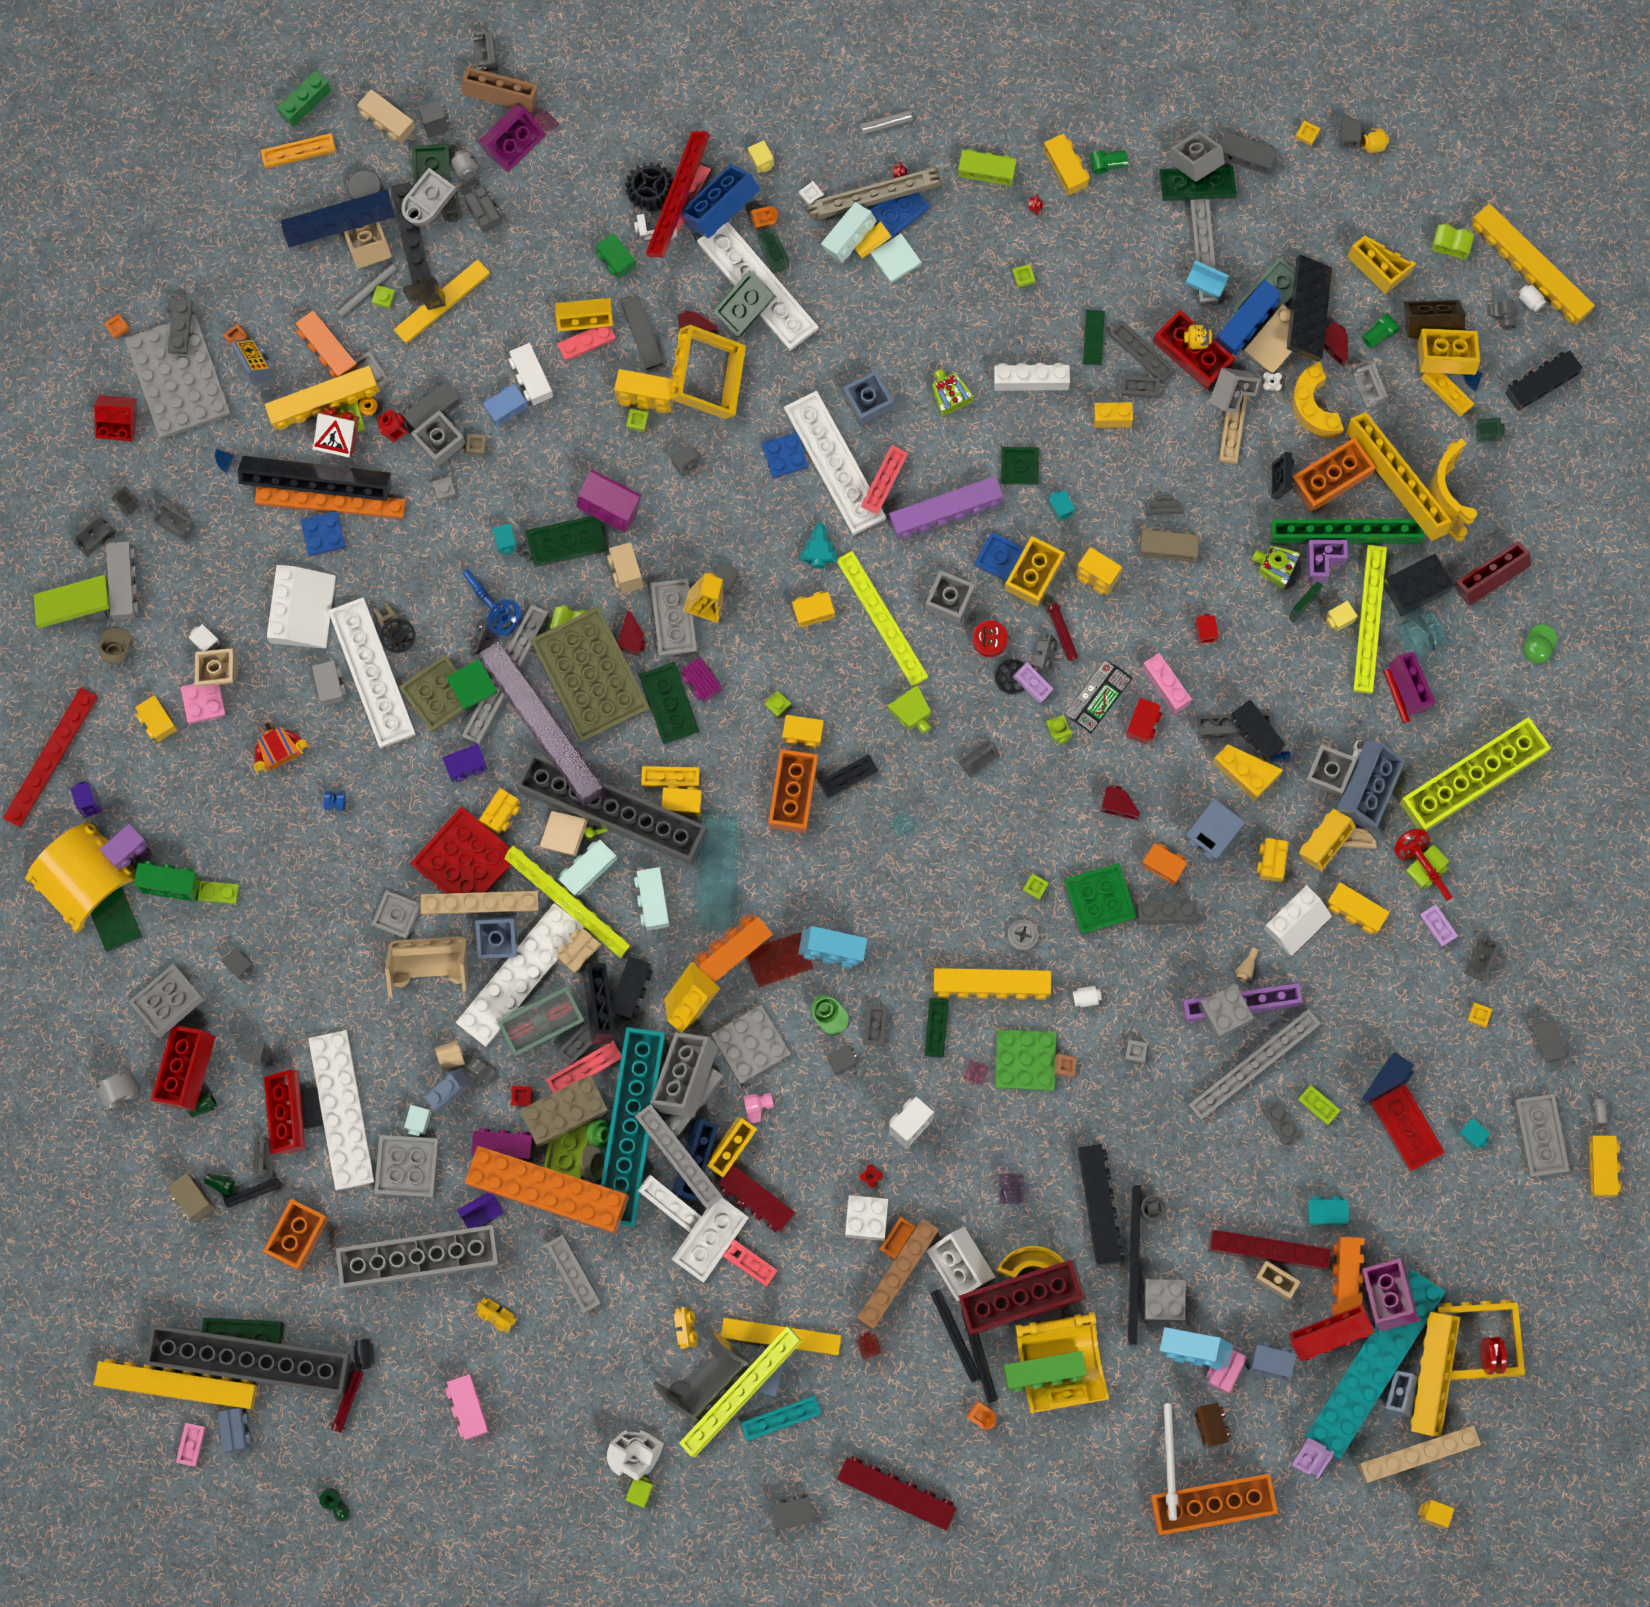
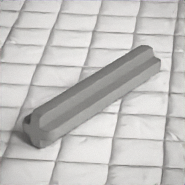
M908 110L861 123L859 126L862 134L910 122L913 120V115Z

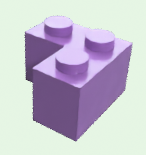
M1309 540L1307 545V583H1315L1317 581L1319 583H1327L1329 565H1345L1348 559L1347 540Z
M130 824L100 849L117 870L127 867L132 858L135 862L139 859L143 860L150 850L146 841Z

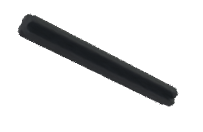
M935 1290L931 1293L934 1303L970 1381L976 1382L980 1379V1374L941 1290Z
M961 1308L987 1402H996L998 1398L980 1335L969 1334Z

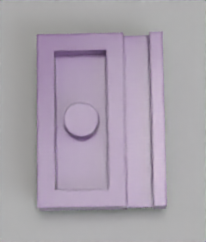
M1307 1438L1294 1459L1292 1466L1309 1475L1312 1473L1318 1479L1331 1460L1334 1451L1331 1450L1330 1452L1322 1444Z

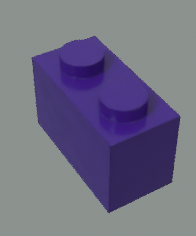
M479 744L442 757L452 782H462L467 779V776L472 774L478 776L488 769Z
M78 782L75 784V787L70 788L76 809L84 818L103 812L97 792L89 782Z

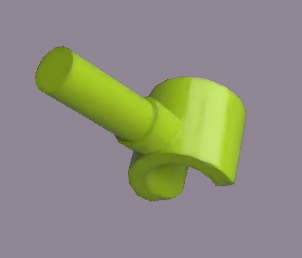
M590 826L585 829L583 835L587 840H592L597 835L609 830L601 828L594 831Z

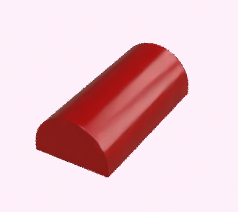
M286 1070L264 1077L270 1154H287L305 1150L299 1071Z

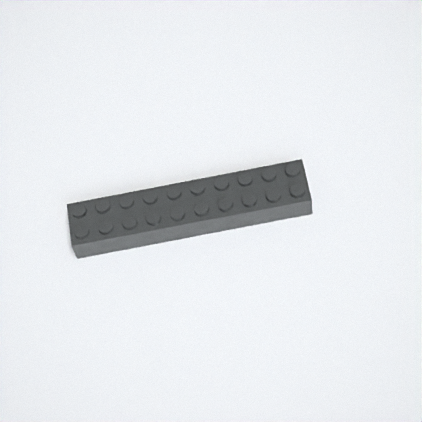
M533 752L516 785L518 791L522 794L576 817L584 818L590 823L693 866L708 834V829L705 825Z
M151 1325L145 1365L344 1394L351 1354Z

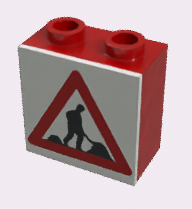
M334 408L321 410L317 417L313 449L350 457L355 451L360 417L354 416L352 412H336Z

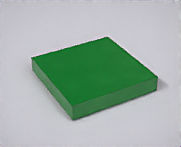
M480 659L446 676L463 710L498 693Z

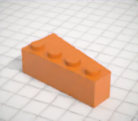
M1340 1237L1336 1244L1332 1245V1256H1336V1263L1332 1264V1276H1335V1284H1332V1296H1335V1304H1332L1331 1308L1332 1316L1362 1304V1292H1359V1288H1362L1363 1274L1360 1272V1268H1362L1364 1263V1254L1360 1252V1245L1365 1244V1238Z

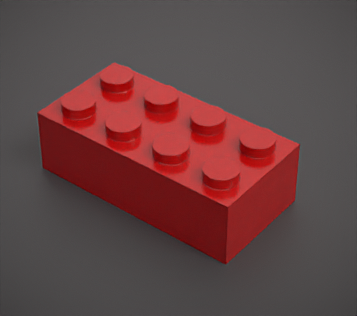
M1179 310L1154 335L1153 343L1209 391L1217 382L1221 368L1230 369L1234 364L1235 357L1213 338L1211 344H1208L1206 349H1190L1188 343L1184 342V332L1188 331L1190 325L1197 324Z
M173 1026L169 1033L150 1101L166 1107L195 1111L216 1036L203 1030Z

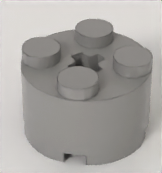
M130 1069L124 1070L125 1073L122 1075L117 1073L99 1083L100 1086H94L104 1108L113 1110L123 1105L121 1101H131L140 1096V1089Z

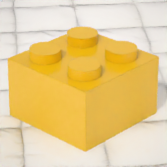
M1090 547L1078 564L1076 576L1081 583L1085 585L1088 583L1093 586L1094 591L1098 594L1103 595L1104 593L1108 596L1120 578L1122 566Z

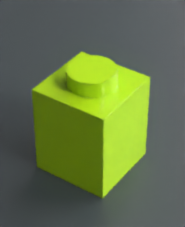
M643 1476L638 1481L633 1479L625 1501L645 1508L654 1485L650 1484L651 1480Z

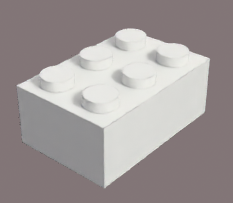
M917 1097L913 1100L911 1098L908 1099L903 1105L901 1114L896 1113L889 1121V1134L905 1149H908L933 1121L934 1112Z

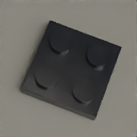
M1284 452L1272 463L1271 499L1279 500L1294 486V478L1292 477L1294 460L1292 459L1291 452Z

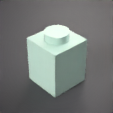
M410 1105L404 1126L408 1134L419 1137L420 1134L425 1135L432 1112L428 1109Z

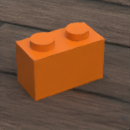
M1154 843L1141 866L1175 885L1188 862L1185 861L1182 855L1178 853L1174 855L1169 852V848L1165 845Z

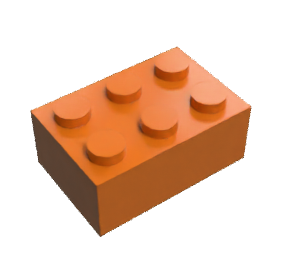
M290 1199L263 1252L301 1272L329 1218Z

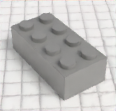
M675 1032L650 1103L660 1113L694 1118L718 1046L706 1036Z

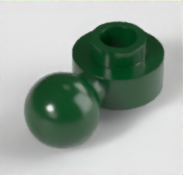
M333 1488L325 1489L319 1497L320 1505L327 1510L333 1509L336 1520L340 1522L346 1521L349 1518L350 1511L346 1506L339 1504L341 1500L339 1492Z

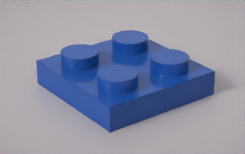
M797 432L762 442L772 478L808 468Z
M337 511L301 519L309 556L346 548Z
M991 532L974 566L1007 581L1024 547Z

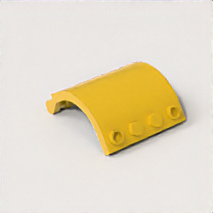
M1462 438L1458 442L1454 440L1448 445L1447 451L1443 454L1444 456L1440 460L1428 486V491L1452 520L1448 533L1457 542L1463 541L1468 532L1464 524H1472L1477 516V511L1474 508L1461 506L1452 497L1445 482V476L1455 468L1454 465L1458 462L1464 450L1463 447L1467 444Z
M90 821L71 828L54 840L37 857L25 877L26 881L32 883L34 889L38 893L41 892L61 913L63 920L72 926V930L75 933L84 928L85 920L103 899L119 887L133 882L136 875V870L131 864L117 870L103 855L100 849L109 840Z
M1089 1312L1088 1315L1081 1316V1314H1077L1074 1317L1042 1323L1032 1322L1026 1326L1021 1324L1015 1325L1020 1362L1082 1351L1087 1375L1082 1376L1081 1381L1070 1382V1379L1062 1380L1063 1384L1051 1386V1382L1043 1383V1387L1037 1389L1026 1386L1025 1392L1030 1413L1109 1400V1393L1100 1360L1094 1312Z

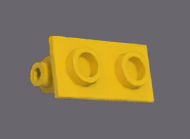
M483 1298L476 1308L478 1316L494 1324L498 1330L509 1333L511 1325L513 1326L517 1321L515 1315L504 1308L498 1313L497 1310L500 1305L489 1298Z
M682 1307L675 1309V1328L682 1327L683 1329L682 1331H676L678 1346H680V1349L697 1347L698 1335L694 1327L695 1314L692 1308Z

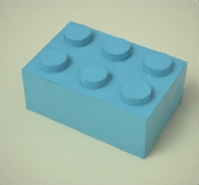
M811 926L802 932L798 954L803 955V958L807 960H815L817 958L822 959V962L826 964H834L836 962L840 963L841 967L852 968V966H856L864 961L867 938Z
M1165 1327L1160 1351L1166 1354V1358H1170L1175 1362L1184 1363L1186 1361L1195 1366L1202 1367V1365H1206L1209 1368L1221 1370V1367H1229L1233 1344L1219 1337Z

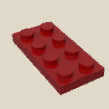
M1406 1084L1370 1103L1409 1172L1445 1153Z

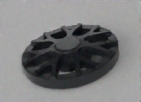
M402 618L387 621L380 631V641L383 647L392 653L406 652L413 646L416 639L414 627L409 621ZM397 622L398 628L393 629L391 624ZM404 623L408 625L405 631L401 629ZM385 629L391 631L390 635L383 634ZM412 633V638H406L405 634ZM391 638L392 642L386 645L384 641ZM404 640L409 643L407 647L401 644ZM395 643L399 644V650L393 649Z
M1008 659L997 667L995 682L1004 693L1018 694L1025 690L1022 686L1021 689L1016 690L1014 684L1018 682L1012 677L1023 666L1024 663L1022 661ZM1010 663H1016L1015 669H1010ZM1002 666L1008 669L1006 673L1000 670ZM1005 676V681L999 682L998 677ZM1006 683L1011 684L1010 690L1004 688Z

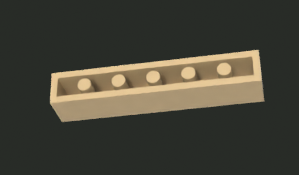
M538 891L420 895V915L538 911Z
M1471 1426L1360 1463L1358 1468L1363 1482L1366 1484L1479 1446L1481 1443L1475 1427Z

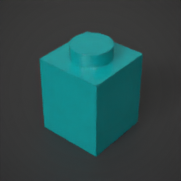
M1058 490L1050 494L1048 505L1057 522L1075 515L1076 509L1066 490L1061 492Z
M511 524L492 528L499 555H510L515 550H518Z
M1472 1118L1457 1135L1473 1150H1476L1478 1147L1483 1149L1489 1142L1487 1137L1490 1133Z

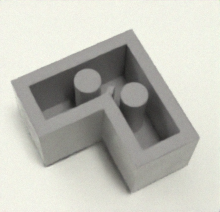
M1221 368L1209 403L1223 411L1237 412L1243 395L1256 396L1262 379L1248 371Z

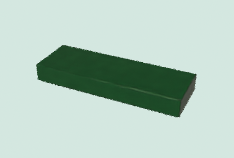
M1086 310L1083 364H1102L1105 311Z
M929 998L924 1056L944 1058L949 1004L947 999Z

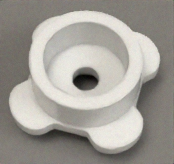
M1266 372L1263 375L1265 379L1263 388L1265 390L1279 391L1281 389L1280 379L1282 375L1280 373L1270 374Z

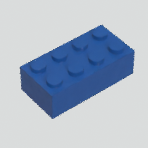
M730 164L683 208L680 216L688 229L709 239L736 212L740 211L750 199L754 198L761 189L750 173Z
M1264 279L1217 335L1215 340L1229 353L1237 355L1245 345L1244 339L1248 341L1257 330L1255 326L1260 327L1269 316L1267 312L1272 313L1281 301L1279 297L1282 293Z

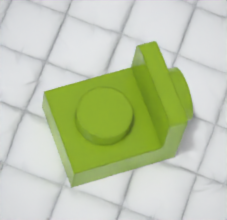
M1064 715L1046 721L1053 743L1063 744L1070 740L1072 731L1069 730Z

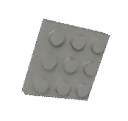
M172 964L133 997L129 1003L154 1034L161 1038L203 1002L204 999L181 971Z
M762 1005L711 1033L740 1084L791 1055Z
M379 1135L374 1194L434 1198L439 1139Z

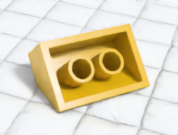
M693 962L689 964L664 999L667 1021L680 1033L685 1032L695 1024L720 989Z

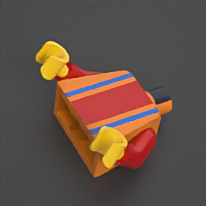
M270 722L265 723L260 727L264 735L257 739L258 744L255 746L254 770L257 775H259L258 772L260 770H264L265 773L267 769L271 771L303 754V748L308 747L310 749V746L306 740L291 730H283L282 727L274 730Z

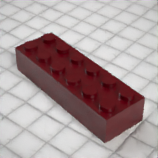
M1068 1260L959 1295L958 1298L969 1334L977 1335L1086 1300V1295L1075 1261Z

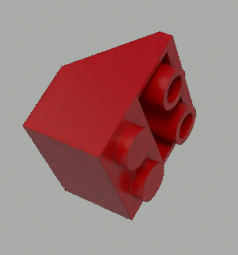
M99 395L94 404L95 437L97 439L133 442L137 418L136 398Z

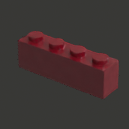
M1517 541L1457 580L1458 594L1470 606L1530 567V552Z
M734 1165L730 1167L718 1183L723 1194L727 1197L730 1195L737 1199L735 1203L743 1209L748 1207L752 1211L751 1215L759 1221L761 1219L768 1223L766 1226L774 1233L776 1231L782 1233L795 1216L793 1210Z

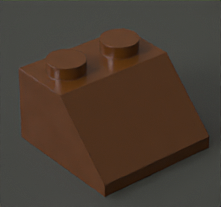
M1218 1403L1200 1406L1193 1410L1204 1449L1229 1442L1228 1438L1231 1437L1229 1427L1224 1426L1223 1418H1225V1413L1222 1406L1219 1407Z

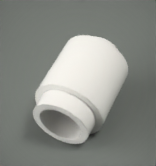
M1525 285L1519 291L1520 296L1518 298L1530 310L1537 312L1546 303L1545 297L1533 285Z
M1095 985L1078 988L1077 991H1073L1075 1007L1080 1006L1082 1008L1099 1005L1098 1001L1102 1000L1100 989H1096Z

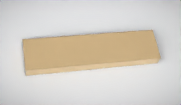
M1243 395L1237 412L1226 411L1219 462L1238 463L1247 395Z

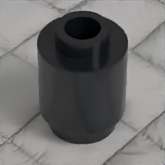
M371 1339L356 1340L355 1346H353L355 1366H359V1369H369L371 1365L375 1364L373 1344H371Z

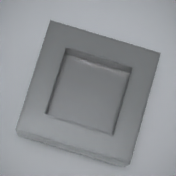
M451 476L433 481L438 501L456 496Z
M1128 1040L1125 1060L1145 1063L1148 1043Z

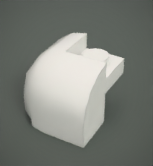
M625 1430L610 1443L607 1451L608 1464L618 1476L624 1472L638 1481L643 1475L647 1476L661 1454L664 1443L640 1430V1433L627 1432Z

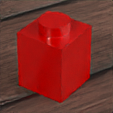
M1199 615L1195 620L1198 644L1217 642L1219 635L1215 615Z

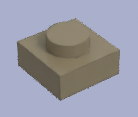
M468 434L466 454L485 455L487 436Z

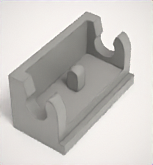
M1375 363L1356 370L1357 373L1353 374L1366 409L1385 403L1388 395Z

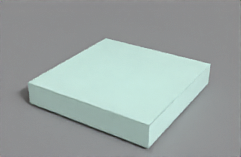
M899 234L870 253L890 283H893L922 264L902 234Z

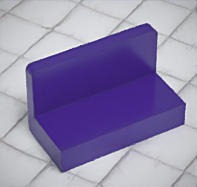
M490 1193L480 1196L457 1210L468 1229L481 1227L504 1213L495 1195Z

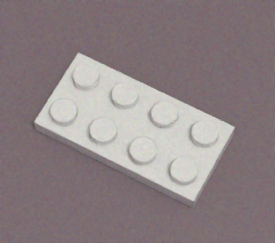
M724 1198L720 1199L709 1209H706L671 1260L704 1283L749 1217Z

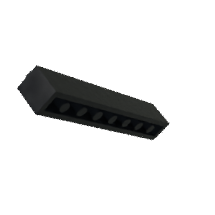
M242 456L238 467V481L242 485L382 501L388 500L391 490V472Z

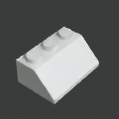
M1306 885L1266 924L1264 930L1292 956L1332 915L1322 900Z
M965 1226L950 1233L927 1250L928 1255L956 1301H959V1295L975 1291L995 1278Z

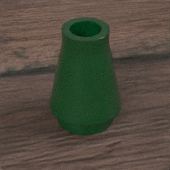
M204 1093L198 1098L195 1111L187 1110V1112L193 1118L214 1111V1108L217 1107V1102L211 1093Z
M208 1173L204 1180L206 1185H209L222 1195H230L235 1187V1180H232L229 1176Z

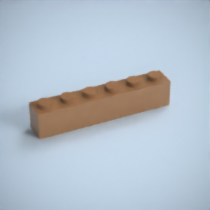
M924 1219L921 1220L858 1315L857 1320L874 1331L938 1234V1228Z

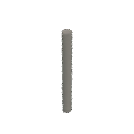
M391 264L337 311L338 315L342 318L371 293L377 285H380L397 270L396 267Z

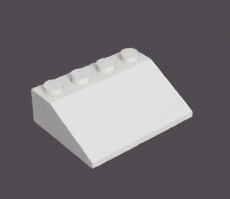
M277 565L267 631L268 641L272 644L326 649L330 625L328 610L332 609L336 576L295 566Z

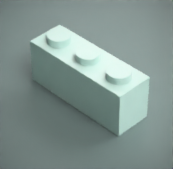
M855 202L823 240L821 246L827 254L843 263L850 256L853 249L863 240L867 232L874 227L877 220L871 211Z
M601 840L597 843L595 841L591 843L587 848L588 851L583 856L579 855L573 861L574 865L569 869H564L559 875V883L575 899L617 860L616 855Z
M660 867L637 871L638 877H634L636 889L640 888L641 895L637 896L639 907H643L644 914L640 915L642 926L646 925L647 931L670 927Z

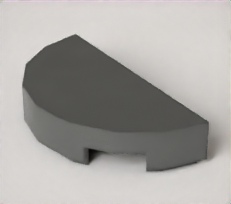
M1170 495L1156 496L1150 501L1146 509V515L1181 514L1184 512L1182 504Z

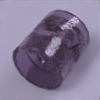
M1016 1173L999 1174L998 1186L1001 1187V1190L998 1192V1203H1024V1191L1021 1190L1024 1186V1175Z

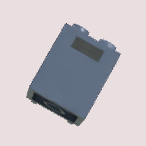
M1213 799L1186 834L1189 838L1187 842L1196 849L1199 846L1204 849L1203 854L1213 861L1214 858L1219 860L1246 826V822L1216 799ZM1200 833H1203L1216 843L1212 850L1196 839Z

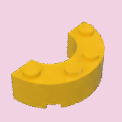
M1317 362L1308 367L1300 375L1292 396L1293 412L1298 422L1307 431L1324 438L1341 437L1344 428L1338 412H1325L1314 401L1313 393L1318 388L1324 386L1326 380L1321 362Z
M1026 1246L1007 1255L1000 1263L996 1273L1012 1279L1025 1269L1034 1268L1040 1270L1065 1261L1048 1248Z

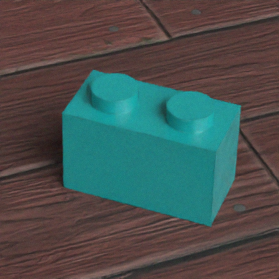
M1314 1196L1306 1202L1307 1226H1347L1349 1224L1348 1200H1343V1197L1335 1196L1331 1197V1200H1323L1322 1196Z

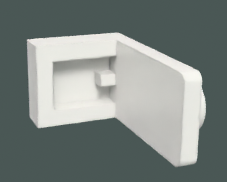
M644 214L637 215L638 222H634L635 231L640 233L641 242L650 243L654 230L647 231ZM675 228L674 234H673V236H672V239H673L674 237H677V229H676V228Z

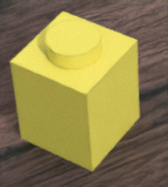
M764 140L748 147V156L757 173L761 171L767 172L772 169L774 158Z
M1346 601L1328 611L1326 623L1331 629L1333 628L1335 632H1338L1355 622L1358 616L1350 603Z

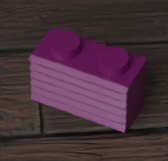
M698 657L682 668L683 675L681 678L687 686L689 684L694 689L692 693L697 700L701 699L705 703L723 691L721 684L701 657Z

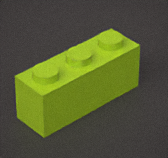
M973 149L962 150L958 177L1012 186L1016 159L1008 155L997 156L990 152L979 153Z

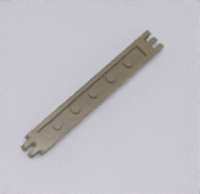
M938 168L926 169L815 200L812 205L807 207L809 217L824 219L847 212L855 202L863 207L939 187L942 185Z

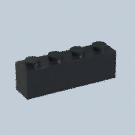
M1571 350L1566 353L1560 352L1554 357L1553 361L1542 363L1535 372L1531 370L1520 381L1514 380L1508 385L1505 394L1517 411H1520L1580 374L1583 367Z
M590 963L585 967L583 979L591 1043L611 1044L615 1035L606 963Z

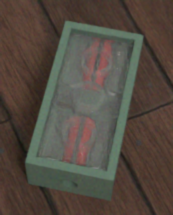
M565 984L497 1018L496 1021L513 1055L516 1056L583 1022L584 1019Z

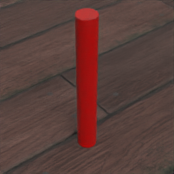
M1386 669L1383 672L1403 724L1408 723L1410 719L1390 669Z

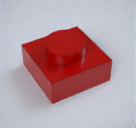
M512 1086L511 1106L526 1107L530 1105L532 1087Z

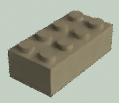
M591 1075L520 1109L538 1148L609 1114Z

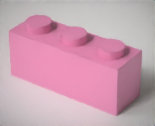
M1160 653L1143 663L1142 670L1174 715L1190 705L1191 697Z
M469 1374L448 1381V1387L445 1390L448 1399L452 1398L454 1403L451 1409L454 1418H458L460 1425L457 1426L460 1437L470 1440L490 1433L472 1376Z

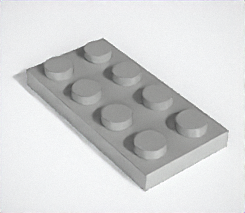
M688 578L651 583L659 657L697 653L693 615L683 611L687 594L690 590Z
M1555 1094L1516 1099L1515 1106L1529 1178L1569 1172Z

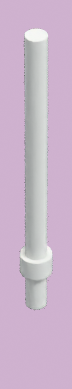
M1167 1403L1164 1404L1168 1488L1166 1504L1168 1505L1169 1520L1174 1521L1177 1520L1176 1505H1178V1495L1176 1494L1172 1404Z

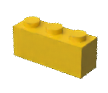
M1063 133L1044 142L1043 150L1066 193L1070 195L1088 187L1090 176L1086 169L1083 170L1079 155L1074 153L1071 140L1067 139Z
M611 298L555 303L558 332L613 326Z
M1333 808L1324 817L1322 824L1313 831L1307 843L1302 845L1299 852L1302 860L1322 872L1356 828L1352 819Z
M1339 882L1326 903L1329 911L1337 915L1340 913L1345 916L1347 922L1353 925L1355 923L1360 925L1362 930L1369 935H1372V933L1376 935L1390 913Z
M737 1117L709 1156L706 1167L717 1175L724 1177L757 1131V1128L743 1118Z
M1591 1136L1589 1138L1591 1197H1616L1618 1192H1621V1181L1618 1180L1621 1165L1620 1161H1617L1620 1143L1617 1141L1616 1136Z

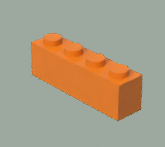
M311 311L295 323L298 328L296 331L301 340L306 339L312 353L316 352L319 355V362L323 367L327 365L330 369L328 372L333 379L359 369L356 362L314 311Z

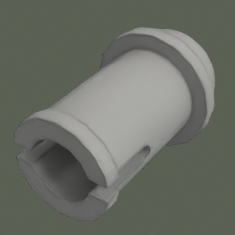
M1606 1099L1594 1100V1104H1592L1595 1107L1596 1124L1609 1123Z

